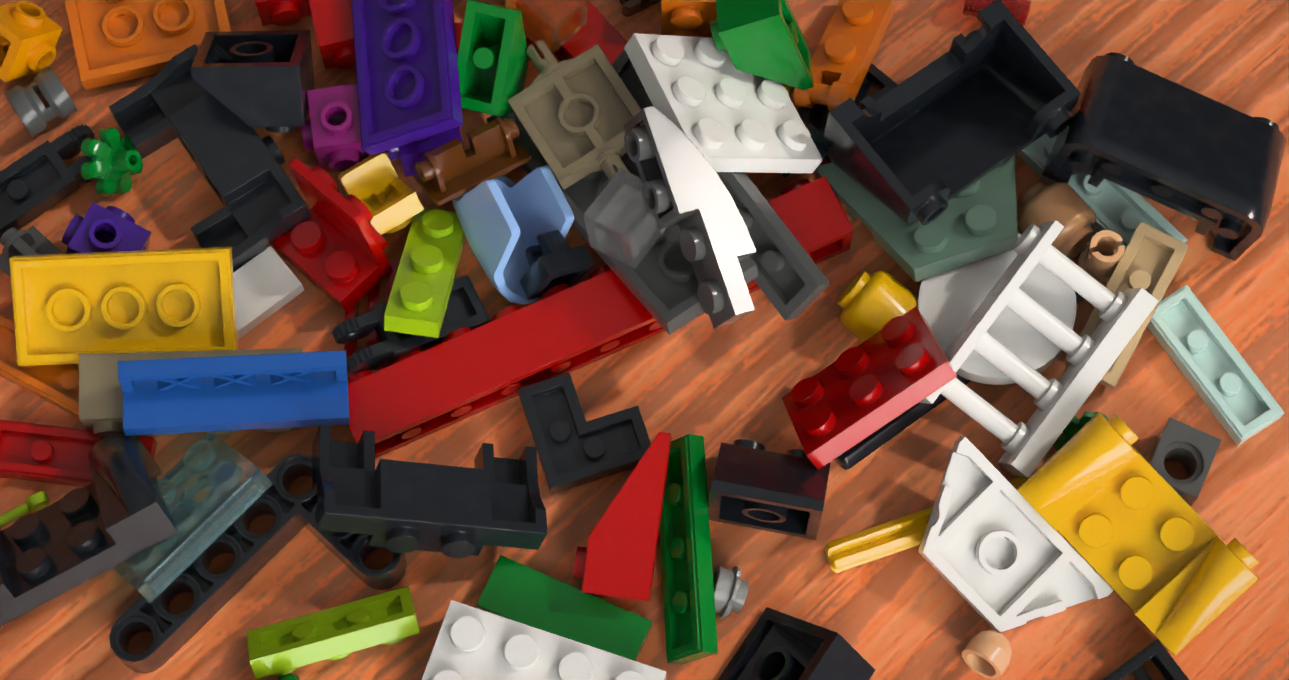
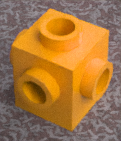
M20 0L0 6V79L4 82L38 73L49 67L55 59V47L63 28L46 16L45 11L35 3Z

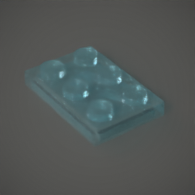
M208 433L202 440L191 445L186 450L183 458L161 479L157 480L178 533L112 567L149 603L159 596L273 484L262 470L215 434Z

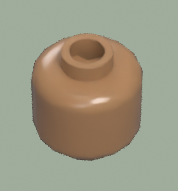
M1055 182L1048 186L1038 183L1027 190L1019 200L1018 204L1022 209L1017 217L1018 232L1022 234L1031 224H1035L1038 227L1044 222L1058 221L1064 228L1051 245L1070 260L1083 252L1096 234L1093 230L1096 213L1065 182Z

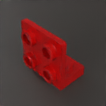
M295 157L288 164V167L311 206L309 210L311 217L283 233L273 242V245L285 260L347 313L393 270L383 251L388 245L381 234L369 224L373 219V215L356 196L350 194L345 199L337 192V184L324 169L318 165L310 169Z

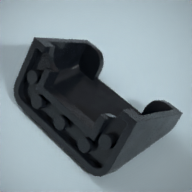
M995 0L977 13L976 18L982 23L978 30L972 31L966 37L960 33L953 38L948 52L874 101L868 95L860 101L858 107L852 98H849L829 112L822 150L839 169L907 224H913L918 221L922 225L931 223L947 209L949 205L947 201L1044 134H1047L1049 138L1057 136L1075 118L1071 111L1079 99L1080 91L1001 0Z
M1110 52L1093 58L1086 67L1077 88L1081 94L1071 111L1075 118L1064 131L1058 134L1042 175L1056 182L1068 183L1073 174L1090 175L1087 183L1098 187L1105 178L1199 220L1195 232L1205 235L1211 230L1214 233L1215 240L1211 251L1236 261L1262 236L1271 212L1286 144L1285 136L1279 131L1278 125L1267 118L1251 117L1135 65L1129 57L1123 54Z

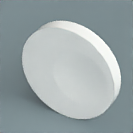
M1011 250L921 281L917 308L927 320L944 353L1018 254L1017 252ZM1037 263L1019 289L1073 330L1077 309L1075 291L1040 263ZM1006 306L986 331L1038 373L1051 366L1063 352L1062 349ZM972 350L956 372L957 375L982 384L1006 385L1015 383L974 350Z

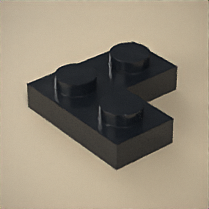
M570 373L518 388L519 398L551 494L633 469L651 445L638 406L586 422Z

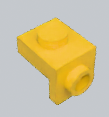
M384 152L368 156L341 172L338 176L347 196L353 194L369 209L373 215V219L369 224L381 235L384 233H394L405 228L412 221L414 215L424 210L416 193L398 177L388 156Z

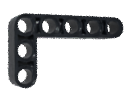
M303 454L291 455L282 460L115 622L109 637L110 645L116 656L133 671L139 673L156 671L187 643L304 527L315 535L359 579L374 589L384 590L392 588L401 581L407 567L405 554L393 552V559L388 566L379 570L370 569L365 566L368 555L376 549H387L386 547L368 546V534L317 530V492L311 489V491L303 495L289 493V487L295 479L301 476L312 477V457ZM269 514L276 517L273 527L268 532L259 535L249 532L250 524L259 515ZM222 553H232L235 555L233 566L225 573L213 574L209 572L210 563L217 555ZM182 592L194 594L193 604L187 611L180 614L169 613V605L174 596ZM144 631L152 632L153 640L148 650L137 655L129 654V642L134 635Z

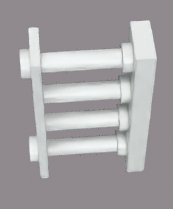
M1056 220L1041 223L1038 227L1035 224H1031L1021 234L1013 246V250L1018 253L945 351L955 373L972 350H974L1035 397L1034 404L1038 408L1027 423L1019 422L1015 424L957 378L919 402L933 404L937 397L942 394L1002 441L1001 448L1005 450V453L997 463L1012 475L1026 478L1030 477L1159 302L1143 288L1125 289L1123 293L1120 291L1112 293L1051 245L1064 228ZM1037 263H1040L1100 310L1098 317L1102 321L1091 336L1087 334L1082 337L1019 289ZM1005 306L1067 353L1066 360L1070 365L1058 380L1055 378L1047 380L986 332Z

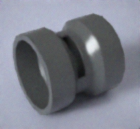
M50 66L35 75L34 82L25 87L16 85L4 93L32 138L46 130L49 121L56 117L65 119L77 111L72 99ZM37 94H42L43 98L49 105L48 108L44 107L43 103L41 102Z

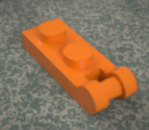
M839 0L811 59L814 87L806 90L794 87L793 100L795 105L813 108L815 104L828 106V110L831 111L849 98H852L853 101L855 100L895 13L892 0Z

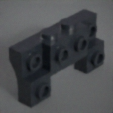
M194 44L174 56L156 76L134 92L110 105L109 109L125 136L131 137L130 140L134 149L139 152L141 159L176 138L179 139L224 205L222 209L190 229L201 248L232 247L234 273L262 251L266 250L265 244L311 216L306 203L280 167L286 161L274 140L269 135L261 139L253 127L248 126L192 78L191 66L199 50Z
M320 425L312 443V491L317 492V530L368 534V546L386 547L388 550L396 553H409L415 550L442 552L445 556L451 558H463L470 555L478 556L484 545L538 550L547 536L546 509L539 490L536 448L525 447L518 460L494 457L493 444L482 443L474 459L475 468L380 459L375 469V432L363 431L358 443L331 441V426Z

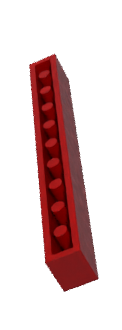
M826 176L810 182L808 179L796 181L787 186L780 196L767 201L815 264L850 250L854 229ZM606 264L594 270L589 275L588 280L569 287L567 284L555 286L544 292L539 301L526 307L510 306L502 309L492 316L491 322L473 330L469 327L456 329L448 333L441 344L425 351L416 350L406 353L392 362V365L372 373L366 370L349 376L350 425L347 426L355 443L359 442L363 431L375 432V458H378L519 395L518 388L571 373L665 330ZM755 280L747 283L749 293L761 289Z

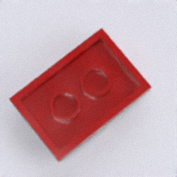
M914 307L903 316H897L888 321L882 330L860 345L845 350L835 362L813 377L801 380L794 386L791 392L782 397V400L806 456L819 470L958 376L927 320L918 308Z

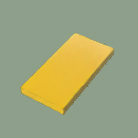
M232 247L25 255L9 258L18 366L79 364V354L238 350Z

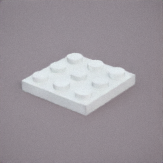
M634 33L625 45L624 49L652 105L671 120L696 145L716 172L813 173L823 159L811 138V134L801 120L783 84L737 70L727 50L719 51L712 37Z

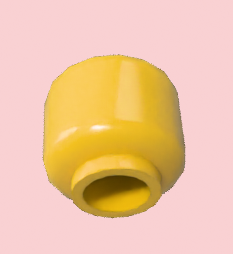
M862 271L850 283L837 301V304L842 308L839 321L844 328L863 343L882 330L888 321L897 316H903L914 307H917V298L886 271H876L871 275L866 271Z

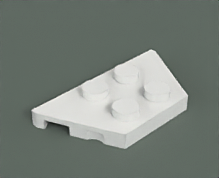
M959 437L954 442L918 552L995 631L1003 632L1024 625L1029 620L1041 616H1051L1065 611L1067 607L1094 598L1101 599L1107 597L1113 591L1104 579L1046 522L966 437Z

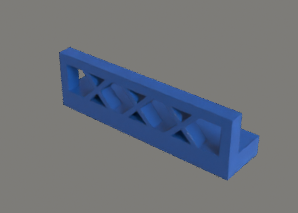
M346 351L118 361V379L123 392V430L125 436L350 425Z

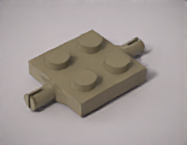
M544 40L535 42L544 59H541L531 44L527 48L526 54L530 57L540 74L528 88L507 101L563 190L590 173L600 170L604 171L617 193L625 192L626 189L616 173L621 175L630 189L635 184L636 179L621 159L627 152L624 142V125L641 109L599 45H595L576 58L558 63Z

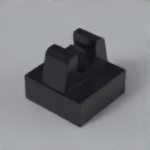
M559 230L539 234L536 237L539 245L526 249V257L530 269L520 280V283L528 300L541 297L544 292L555 286L567 284L569 287L576 285L594 263L585 245L571 249Z

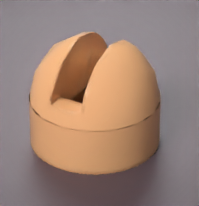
M994 630L982 631L975 635L962 652L964 662L973 671L992 680H997L1002 676L1010 663L1012 655L1009 640L1002 633Z

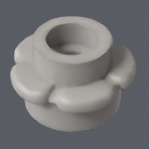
M717 566L713 571L715 612L720 619H725L730 612L738 614L745 603L749 583L739 579L742 572L738 566H734L732 570Z

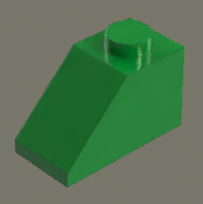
M467 0L457 57L462 108L498 117L513 113L507 100L524 90L529 57L526 54L527 44L521 10L477 0Z
M716 0L717 19L710 21L713 40L719 51L727 50L737 70L802 90L814 87L810 49L787 0Z

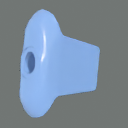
M548 165L537 167L517 184L503 175L495 179L483 181L461 197L452 200L455 212L472 252L493 286L507 301L512 303L531 304L540 300V297L528 300L520 283V280L530 269L526 257V249L539 245L536 238L539 234L559 230L565 239L574 221V214Z

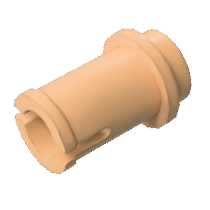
M1111 230L1097 232L1092 237L1089 247L1080 254L1078 266L1102 285H1106L1124 254L1125 245L1119 246L1123 241L1122 237Z

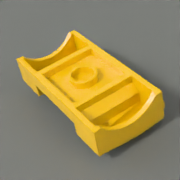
M1098 412L1052 457L1031 474L1029 478L1023 481L1018 486L1017 491L1055 531H1058L1175 656L1259 580L1252 570L1259 562L1236 538L1227 544L1132 446L1139 437L1117 414H1114L1107 420Z

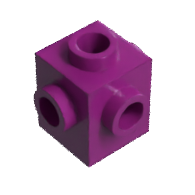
M357 83L307 90L310 119L305 121L304 126H301L305 151H315L319 166L322 169L330 168L335 171H345L370 156V154L361 149Z

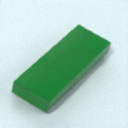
M500 555L477 603V607L480 610L634 661L637 660L652 627L651 620L594 595L581 592L582 590L502 555Z

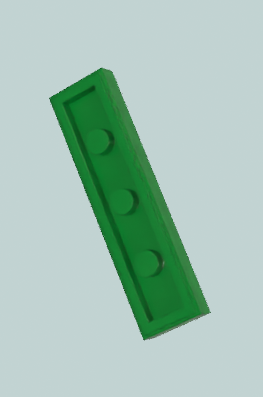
M687 434L671 441L659 531L667 663L686 664L718 653L704 437Z

